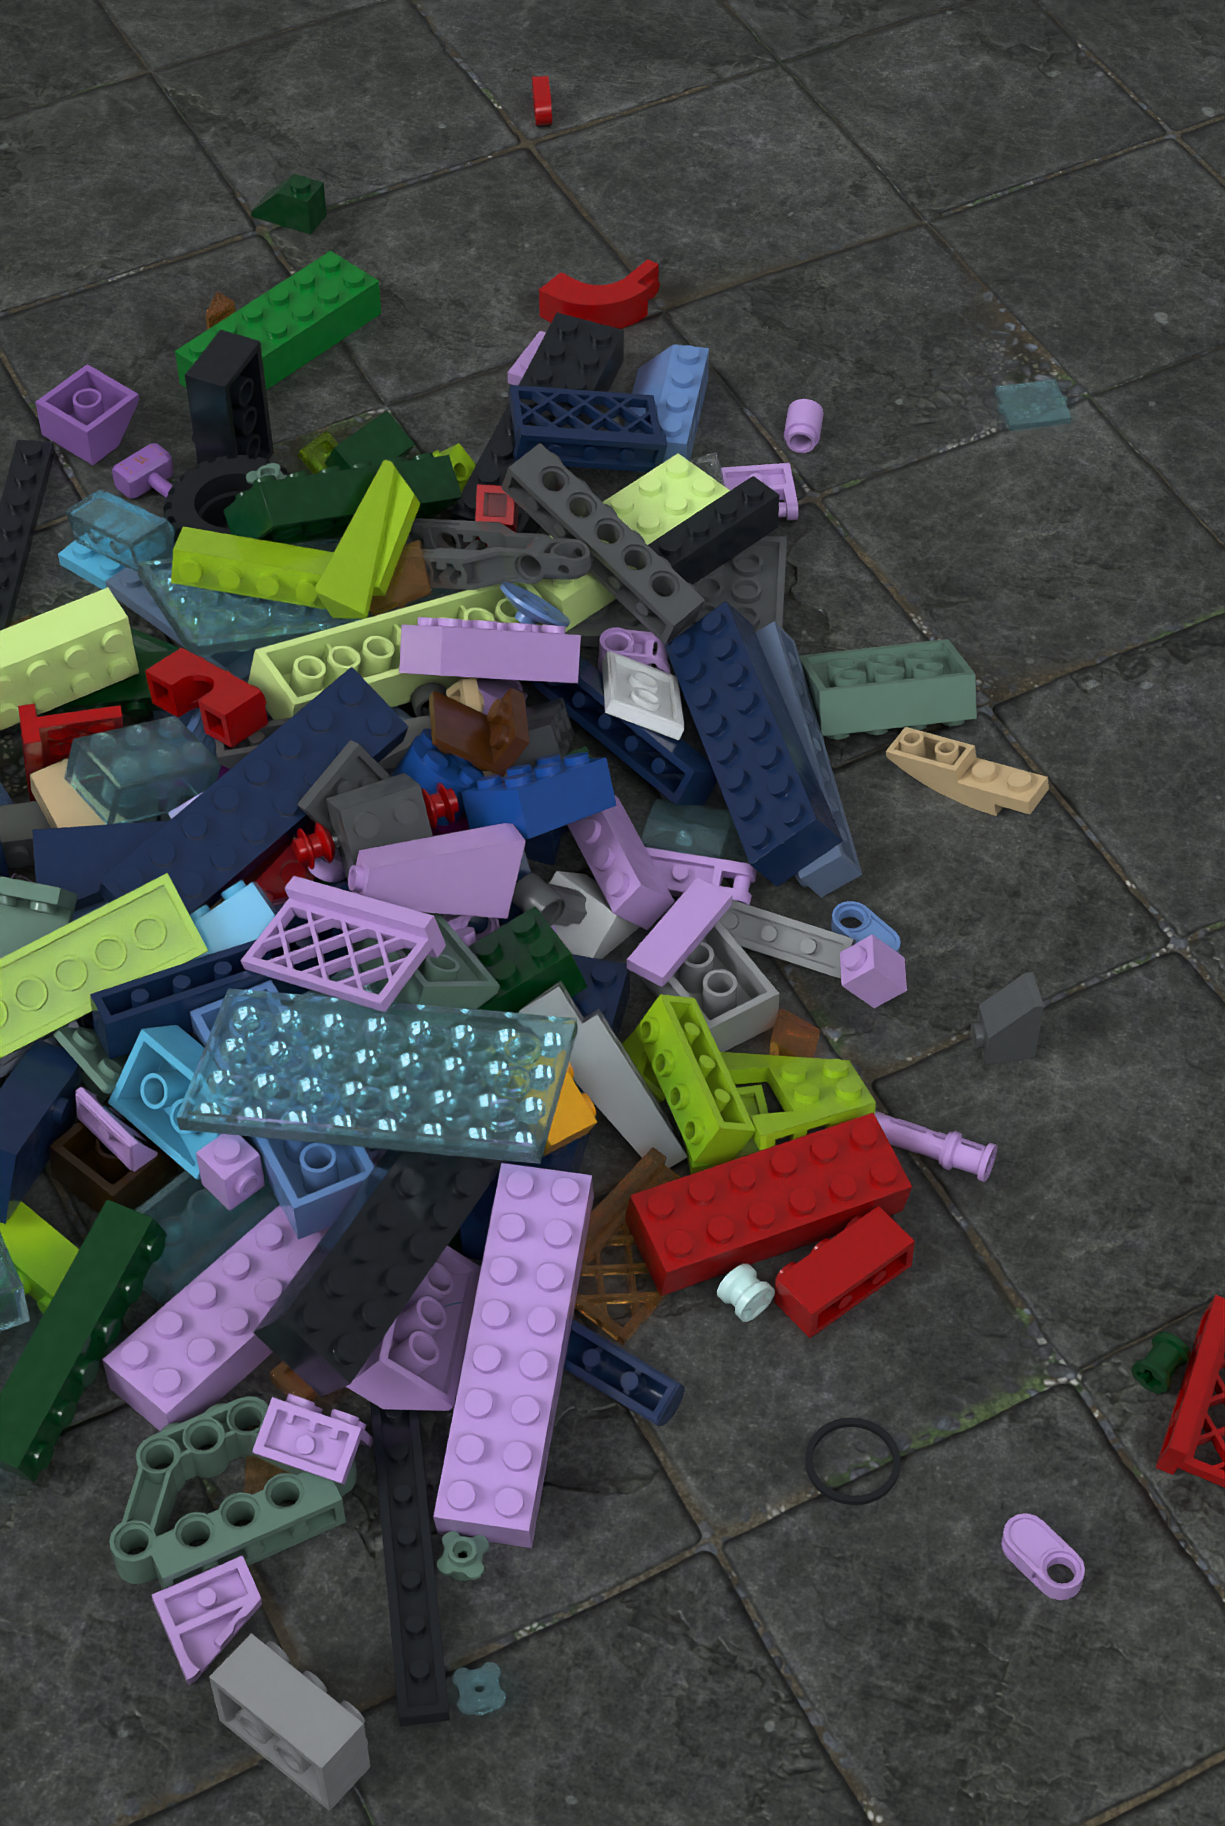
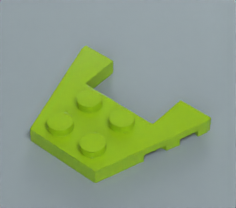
M720 1052L735 1085L768 1082L785 1111L749 1115L756 1130L752 1138L759 1150L775 1146V1140L790 1135L789 1139L794 1140L807 1135V1130L823 1125H825L826 1129L873 1112L875 1114L876 1101L850 1060Z

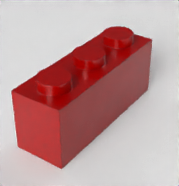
M877 1206L866 1215L859 1214L855 1216L845 1229L832 1239L824 1238L816 1244L811 1253L798 1263L790 1262L784 1266L776 1277L774 1303L809 1338H812L911 1267L915 1241L882 1208Z

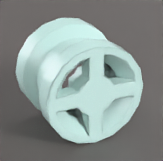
M745 1263L737 1266L724 1277L717 1289V1296L725 1304H732L735 1307V1314L743 1322H748L756 1318L768 1307L775 1295V1290L767 1281L760 1282L756 1278L757 1272L749 1264Z

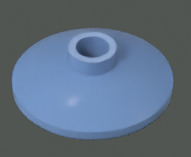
M505 581L502 582L500 588L509 602L518 610L514 617L519 622L537 625L539 622L545 625L566 627L570 624L567 616L544 599L518 585Z

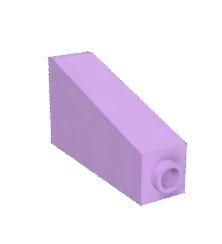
M502 823L359 850L356 865H352L349 870L348 887L353 893L419 912L507 919L526 840L513 824Z

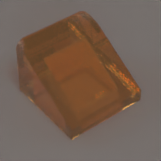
M220 292L215 293L205 315L207 330L236 312L234 301Z
M779 1009L770 1041V1055L814 1058L821 1030L791 1012Z

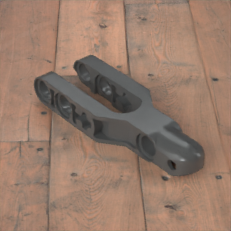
M416 518L410 531L420 534L424 545L416 544L408 535L396 567L397 572L394 573L390 585L475 590L504 581L534 584L542 579L573 580L583 577L590 571L592 559L589 547L578 539L552 538L545 534L515 533L500 522ZM442 532L452 535L456 540L457 547L446 544L442 538ZM576 548H579L583 552L582 557L576 554ZM415 560H421L426 563L430 574L427 575L420 572L416 567Z

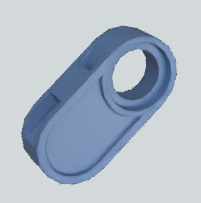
M847 901L838 904L834 908L831 919L832 932L856 939L855 944L873 934L900 954L901 942L899 935L865 905L855 901ZM846 917H853L860 920L862 924L857 928H846L840 921Z

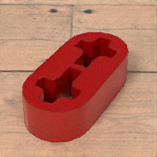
M548 75L532 76L535 125H552Z

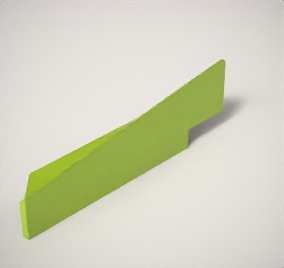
M389 460L382 462L315 587L316 595L332 618L366 619L369 614L372 596H386L418 512L419 500L397 471L394 464Z

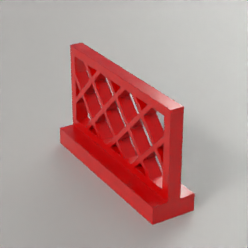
M35 704L18 706L24 767L30 802L36 801L31 791L30 774L60 762L62 758L63 760L69 759L85 784L120 780L118 772L124 763L123 719L120 705L37 717Z
M1215 1295L1201 1317L1191 1349V1359L1187 1363L1155 1468L1171 1475L1179 1468L1225 1488V1442L1222 1439L1225 1436V1426L1217 1429L1207 1412L1209 1407L1223 1403L1225 1407V1384L1219 1375L1220 1369L1225 1368V1358H1223L1225 1354V1298ZM1215 1389L1217 1395L1212 1396L1213 1391ZM1202 1428H1204L1206 1433L1200 1435ZM1211 1441L1222 1462L1212 1466L1195 1459L1194 1455L1197 1446Z

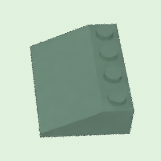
M949 639L799 656L822 736H826L829 739H844L849 736V733L857 732L880 735L888 732V729L900 727L922 730L927 727V724L942 723L946 726H959L964 724L965 720L977 719L975 673Z

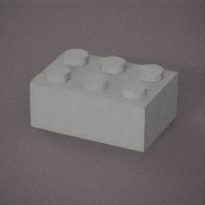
M720 921L714 925L663 987L638 975L656 998L660 994L695 998L720 1052H725L778 1025L780 993Z
M251 1633L209 1676L219 1720L321 1805L331 1811L371 1767L367 1747L368 1740L364 1728V1717L349 1702L343 1700L339 1704L327 1694L325 1685L313 1673L306 1670L302 1674L290 1665L289 1657L277 1644L272 1641L264 1644Z

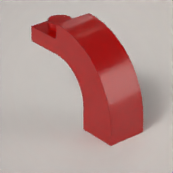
M647 259L622 280L606 285L586 284L560 272L539 289L540 317L551 323L556 313H561L618 329L630 326L648 315V300L653 299L659 292V264Z

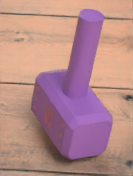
M157 443L147 445L114 465L112 469L114 485L129 499H135L152 488L166 498L173 486L166 480L174 472L172 457L168 451Z

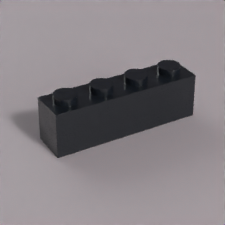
M752 476L648 544V546L656 554L667 559L673 570L686 582L693 585L778 528L780 495Z

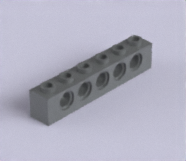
M539 443L508 467L501 489L553 538L578 539L584 542L589 547L592 559L589 573L664 645L696 620L705 602L697 588L677 574L667 559L656 554L645 543L643 537L637 531L631 530L617 516V513L611 506L604 504L593 494L585 481L572 474L555 453L549 452ZM600 539L606 540V541L609 542L610 544L604 543V542H602ZM576 548V554L582 557L583 552L579 548ZM628 566H633V567H635L637 570L631 569V568L628 567ZM656 592H660V593H662L664 596H660V595H658Z

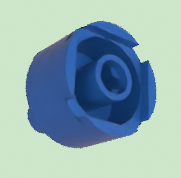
M429 728L423 729L420 735L414 738L390 775L393 777L402 773L407 774L419 783L421 789L424 788L429 795L436 793L437 783H442L446 789L452 788L459 804V812L454 813L455 824L460 821L465 813L461 792L477 787L476 780L485 777L483 771L476 768L471 762L456 755L445 754L433 745L431 729ZM445 817L438 818L437 825L448 826L449 822Z

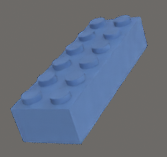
M272 980L189 1011L194 1039L207 1049L238 1105L233 1116L246 1141L260 1154L263 1173L298 1240L332 1226L374 1169V1165Z

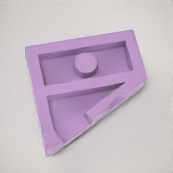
M243 1555L152 1594V1601L188 1685L196 1682L262 1605L261 1596Z

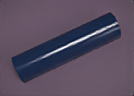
M572 1319L564 1369L660 1427L664 1426L677 1411L683 1399L685 1387Z

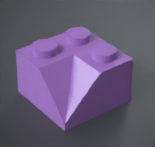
M87 364L35 403L42 435L94 465L119 446L140 399L138 393Z

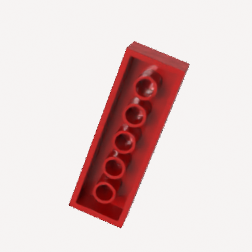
M873 1112L632 1194L629 1198L625 1222L660 1296L726 1274L744 1263L751 1265L839 1234L855 1216L859 1214L866 1215L877 1206L882 1208L889 1216L902 1212L912 1185Z

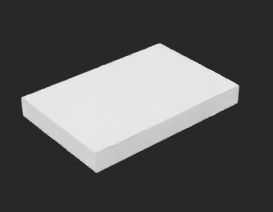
M607 651L602 661L605 713L679 740L684 731V720L677 676L612 651Z

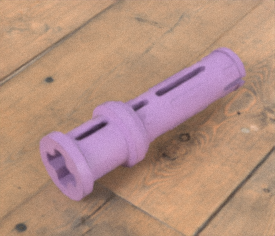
M875 1110V1116L890 1145L938 1160L939 1165L943 1169L951 1170L954 1167L977 1175L978 1181H987L997 1154L996 1144L989 1143L985 1146L962 1138V1133L957 1131L949 1132L948 1134L936 1132Z

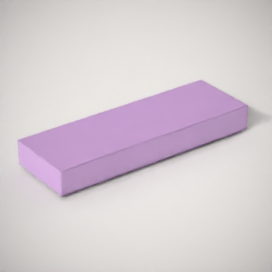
M697 877L628 957L627 969L663 987L732 905V895Z

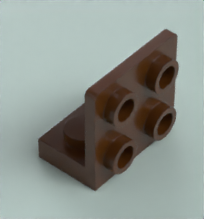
M510 687L501 700L497 699L493 702L488 715L437 691H433L429 696L432 743L445 754L456 755L471 762L482 771H490L504 777L506 769L512 767L530 743L524 693Z

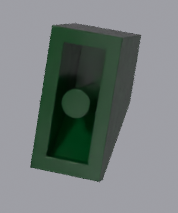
M293 174L267 192L251 211V215L254 218L311 235L327 216L324 182Z

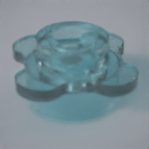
M488 1662L479 1669L468 1670L467 1668H459L455 1671L452 1680L454 1686L459 1689L460 1698L457 1701V1707L461 1713L465 1715H483L491 1712L493 1709L497 1710L504 1706L506 1694L500 1689L499 1678L501 1677V1669L497 1664ZM477 1685H482L484 1687V1690L482 1692L475 1691V1687Z

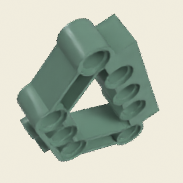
M246 1396L226 1404L219 1403L208 1408L203 1414L187 1421L171 1423L159 1433L142 1441L137 1448L135 1457L138 1471L123 1520L112 1531L109 1540L117 1573L123 1580L131 1584H143L158 1578L164 1590L242 1555L247 1566L346 1523L341 1496L351 1491L356 1484L357 1469L355 1457L345 1485L252 1453L269 1407L264 1400L258 1397ZM248 1426H258V1428L252 1431H242ZM204 1445H215L208 1450H198ZM239 1457L255 1458L286 1472L277 1474L269 1479L264 1490L251 1495L243 1492L231 1494L224 1499L220 1508L209 1514L202 1512L186 1514L179 1519L173 1530L166 1532L177 1493L184 1486L186 1480L197 1475L205 1478L218 1476L227 1468L229 1461ZM160 1464H171L165 1469H154ZM283 1501H296V1503L288 1507L278 1506ZM245 1519L252 1521L246 1526H234V1524L240 1520ZM194 1540H207L206 1543H204L201 1546H189V1544ZM134 1548H146L140 1554L128 1555L129 1551Z

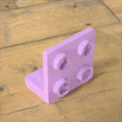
M288 1394L286 1401L272 1397L252 1453L345 1485L359 1444L372 1447L374 1442L373 1437L365 1431L366 1424L360 1422L358 1417L336 1409H332L330 1417L321 1414L323 1409L314 1406V1402L292 1394Z

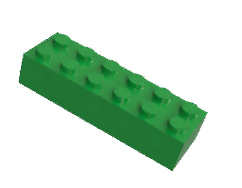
M330 250L177 349L175 357L179 383L186 388L185 374L220 330L260 341L266 390H268L382 314L379 281Z

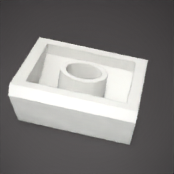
M556 871L549 884L576 889L587 898L585 903L587 915L580 925L570 924L567 927L557 924L552 925L556 928L559 938L572 954L603 959L639 928V926L613 914L598 883L586 874Z

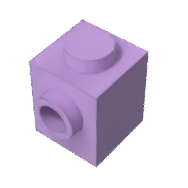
M873 934L840 952L842 986L871 1007L876 1008L907 991L905 957Z
M232 1127L196 1152L202 1185L229 1211L265 1186L260 1154Z

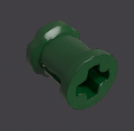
M1165 1331L1158 1332L1153 1337L1151 1343L1153 1347L1144 1359L1137 1360L1131 1369L1133 1377L1141 1386L1156 1394L1167 1392L1171 1386L1170 1378L1179 1366H1185L1191 1359L1190 1349L1185 1342L1172 1333Z

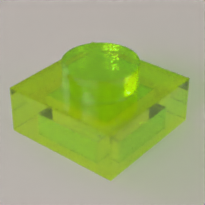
M326 430L303 447L297 456L313 474H317L319 471L328 468L325 465V461L333 448L339 443Z

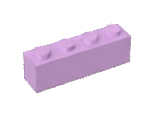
M615 796L617 806L567 825L613 914L648 930L675 901L619 798Z

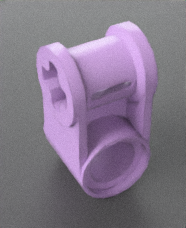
M616 627L607 629L601 634L598 656V669L601 673L603 658L607 651H612L651 667L652 663L656 664V669L670 674V664L668 663V653L665 645L652 632L626 630ZM654 643L658 644L657 651H653Z

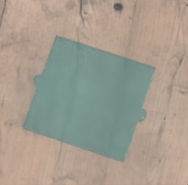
M1056 379L995 387V395L999 402V413L1004 415L1009 431L1071 423V416L1066 406L1067 397L1062 396Z

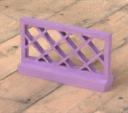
M293 876L284 888L289 899L240 961L245 970L386 1012L425 957L428 955L437 958L446 947V943L433 915ZM295 915L308 920L307 924L285 931L286 926ZM331 928L343 930V933L323 941L319 940L318 933ZM312 936L314 944L292 952L290 951V943ZM367 938L377 940L379 943L356 952L353 947V943ZM347 946L348 955L325 963L323 954ZM283 947L284 955L267 961L262 959L267 951ZM403 948L411 950L407 957L390 963L389 953ZM382 956L384 965L360 973L359 964ZM314 957L318 958V966L304 971L295 970L294 964ZM350 967L353 968L354 976L338 982L329 979L331 974ZM388 978V983L379 995L365 991V985Z

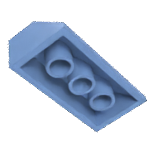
M673 344L638 368L632 394L654 395L661 435H666L667 449L663 463L678 453L690 461L708 384L709 348ZM628 408L638 416L646 413L645 408ZM626 420L624 423V428L630 424ZM638 429V430H636V431L633 432V433H644V432H642L641 430Z

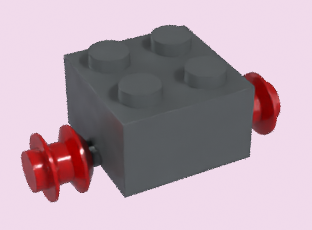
M402 773L326 798L334 831L330 832L320 823L315 824L314 833L309 835L300 828L297 830L298 838L292 840V845L298 862L300 864L306 863L311 870L315 868V859L323 857L329 864L332 863L335 849H339L345 877L348 878L351 866L356 865L359 850L433 837L431 828L435 829L437 827L438 818L445 817L449 823L454 822V813L459 812L458 800L453 789H446L442 783H437L436 793L429 795L424 788L421 789L419 783L407 774Z

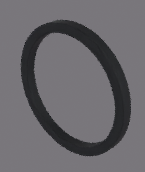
M842 1418L825 1424L812 1436L806 1450L805 1465L810 1481L825 1497L841 1504L863 1505L882 1498L892 1489L899 1476L901 1459L894 1439L885 1429L865 1419ZM857 1427L871 1431L879 1436L887 1444L893 1458V1470L886 1483L871 1493L857 1496L841 1494L827 1487L817 1476L812 1461L816 1445L826 1434L840 1428Z

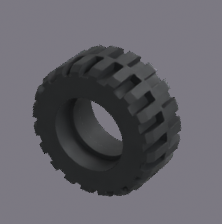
M237 455V458L227 459V456L217 457L215 462L208 463L204 461L196 466V470L191 471L189 469L179 478L180 482L176 481L169 490L163 505V518L168 546L172 549L174 548L183 526L231 535L229 528L217 527L227 523L224 509L236 500L235 496L253 487V484H249L246 481L247 473L257 471L258 468L269 464L270 461L261 457H257L256 460L249 459L248 455ZM280 466L283 475L288 476L291 474L284 467ZM308 542L293 544L294 546L309 548Z

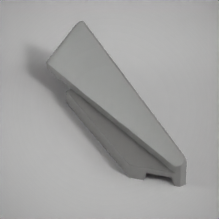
M560 981L519 1011L518 1017L545 1048L554 1045L559 1055L563 1054L567 1057L574 1071L573 1080L590 1097L593 1103L655 1173L660 1174L688 1157L672 1131L674 1128L668 1116L599 1008L583 1017L562 981Z

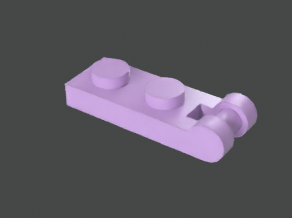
M645 847L671 896L680 897L698 877L730 893L732 900L750 905L752 895L749 893L750 883L755 882L757 870L750 864ZM723 877L734 880L733 888L721 886Z

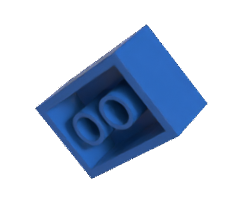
M581 752L565 756L564 760H561L560 754H550L536 758V765L533 767L530 764H523L506 769L507 776L501 778V775H491L477 779V787L461 792L469 830L510 823L516 827L524 839H530L617 806L607 758H589L588 752Z

